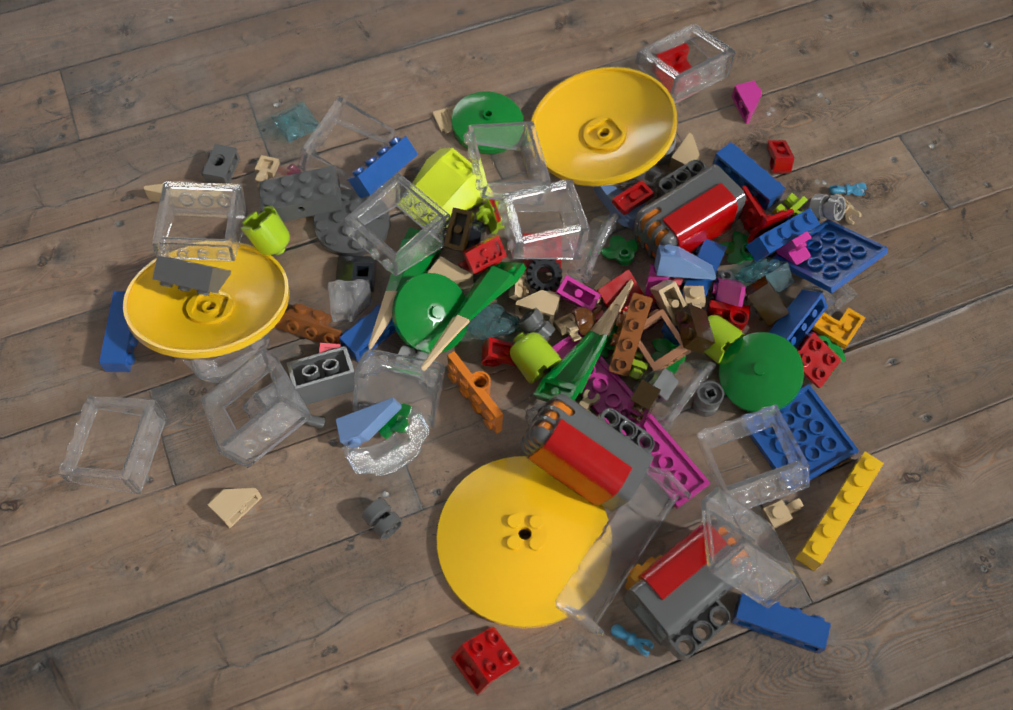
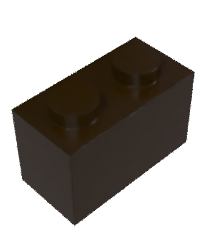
M453 207L444 242L445 248L460 252L466 250L475 216L473 212Z
M766 276L761 277L746 287L747 295L744 298L750 307L755 306L757 309L755 313L760 321L764 320L767 325H770L789 313L785 303Z
M687 304L675 314L683 348L702 354L715 344L706 310Z
M642 380L630 399L625 416L633 423L644 426L655 408L661 389Z

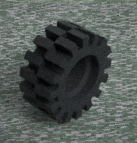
M548 256L536 258L527 269L526 277L528 284L537 292L540 290H554L562 279L561 265L554 258L551 259ZM542 267L548 268L552 273V277L548 282H541L537 278V271Z

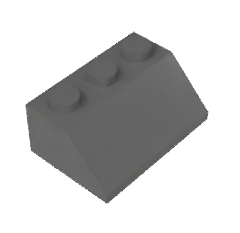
M157 255L153 280L160 281V285L172 287L173 284L179 285L178 289L184 291H191V288L197 289V294L209 296L210 292L218 293L230 276L231 271Z
M346 346L286 363L299 407L359 390L355 371Z

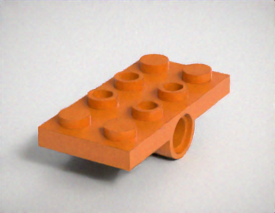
M455 351L448 354L447 375L453 384L457 383L460 387L461 395L465 399L468 398L474 412L476 414L480 413L484 418L485 426L497 434L503 428V413L490 397V376L483 371H477L472 374Z

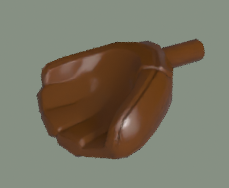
M601 306L593 311L586 307L573 309L572 314L575 317L576 325L581 335L585 336L594 326L595 315L603 310Z

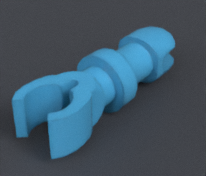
M857 183L852 186L850 184H845V186L831 185L828 190L831 195H850L852 193L857 196L865 195L864 189L866 190L867 187L865 183Z
M618 624L613 625L611 628V634L614 637L625 640L628 646L633 645L641 655L648 657L649 651H646L643 646H648L652 649L654 644L650 640L636 637L637 634L624 630V627Z

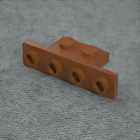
M633 293L627 312L623 311L622 315L619 314L616 321V326H618L616 334L613 333L610 340L611 350L614 351L608 369L610 372L623 376L629 375L653 301L652 298Z
M295 303L284 313L275 328L319 343L341 344L339 337H341L342 331L328 326L331 323L332 315L321 310L306 307L303 304Z

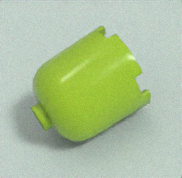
M273 206L264 207L265 211L259 214L255 211L242 222L244 227H241V230L261 254L280 255L285 251V247L290 241V233Z
M718 315L708 316L715 344L704 351V353L720 364L729 346L745 336V334Z
M531 332L526 335L521 333L514 338L515 344L511 347L510 357L525 379L531 384L544 376L543 371L548 367L553 369L561 361L557 352L540 333Z

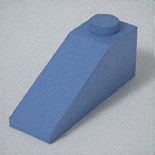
M613 185L594 186V192L614 219L622 226L633 229L636 215L646 203H643L624 216L612 204V199L624 191Z
M670 244L658 245L654 263L657 276L716 279L713 265L678 246Z
M390 398L337 418L336 423L340 442L349 448L361 446V443L369 441L402 408L401 404L394 398Z

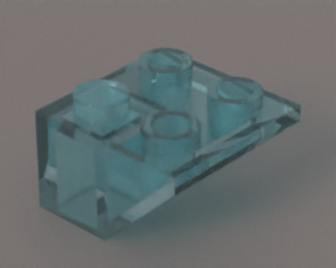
M303 101L271 116L289 143L321 127Z
M766 257L743 267L739 273L734 275L735 279L750 284L766 276L777 292H781L794 283L788 262Z
M493 303L486 306L471 320L467 330L481 340H486L489 337L496 338L521 329L517 325L520 318L504 311L501 305Z

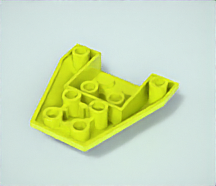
M440 148L426 160L402 198L400 205L425 227H429L450 218L453 207L469 210L480 205L487 199L488 195L493 194V191L481 171L454 148Z

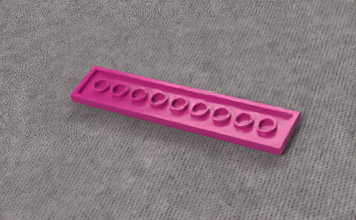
M579 330L577 332L581 336L580 340L573 342L569 335L552 347L561 360L583 339L584 336L581 335ZM600 355L580 395L584 397V392L587 389L590 390L589 399H594L597 393L600 395L599 402L591 406L597 415L605 409L612 408L625 416L630 399L634 393L616 373L608 370L609 364ZM650 414L644 426L636 424L648 432L655 441L651 452L653 460L646 473L676 509H679L710 485L711 482L652 414Z

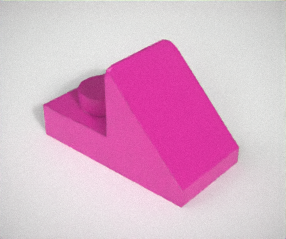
M807 231L778 249L777 253L791 263L798 265L811 257L805 246H807L806 241L812 237Z

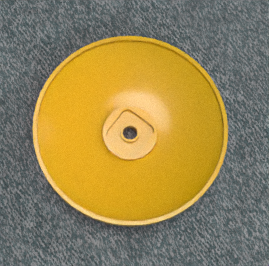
M604 67L584 71L559 83L540 101L531 120V144L542 166L551 174L564 181L584 186H605L621 183L649 170L669 150L677 130L676 106L669 91L658 80L646 73L622 67ZM603 133L608 134L607 136H600Z
M207 241L186 245L161 256L230 270V276L218 293L210 292L209 296L197 294V289L191 288V291H184L178 289L179 285L173 284L172 287L160 285V281L153 280L156 259H154L136 274L129 284L123 300V312L126 323L133 336L140 343L164 355L198 359L229 354L261 339L276 326L284 315L288 306L290 291L283 267L271 255H263L254 246L244 243Z
M527 456L509 457L490 462L465 477L450 494L438 523L437 551L439 563L453 593L466 607L480 617L511 628L524 629L548 626L576 613L593 597L601 585L611 556V529L604 507L601 504L595 506L528 460ZM526 529L531 533V537L524 540L519 537L518 533Z

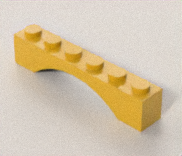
M866 451L859 457L835 499L795 559L813 571L822 565L883 466V462Z

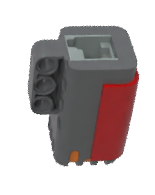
M692 160L660 180L657 190L658 199L641 208L636 215L633 238L636 242L640 241V247L643 250L647 249V255L651 258L654 257L656 259L658 245L667 244L678 246L693 254L697 247L702 245L705 240L713 241L730 230L733 223L739 220L746 201L745 193L718 165L713 164L707 167L701 160Z
M556 394L539 408L538 414L533 418L532 424L527 428L526 434L522 437L520 445L521 449L528 454L527 459L595 506L601 504L608 510L613 511L628 503L636 493L653 460L651 452L655 441L648 432L612 408L605 409L595 416L567 395Z
M715 520L710 523L705 522L642 572L638 576L639 581L629 588L623 597L627 607L659 645L666 646L673 656L679 660H686L730 622V613L719 599L743 580L755 567L753 553L749 555L744 550L745 544L743 542L739 544L736 541V534L734 532L729 533L725 528L727 524L723 521ZM713 614L721 616L722 624L714 621ZM696 628L703 629L706 637L700 638L697 636ZM679 643L687 644L689 653H683L679 649Z

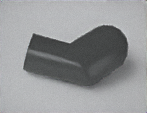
M307 407L299 408L297 418L300 421L323 429L326 418L309 414L310 409Z

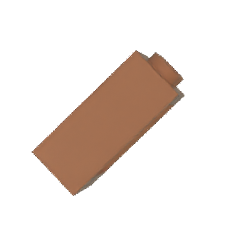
M656 309L648 315L649 318L646 319L643 330L663 318L680 346L654 362L642 341H639L638 347L654 371L666 369L691 353L689 349L683 348L680 334L663 309L660 311Z

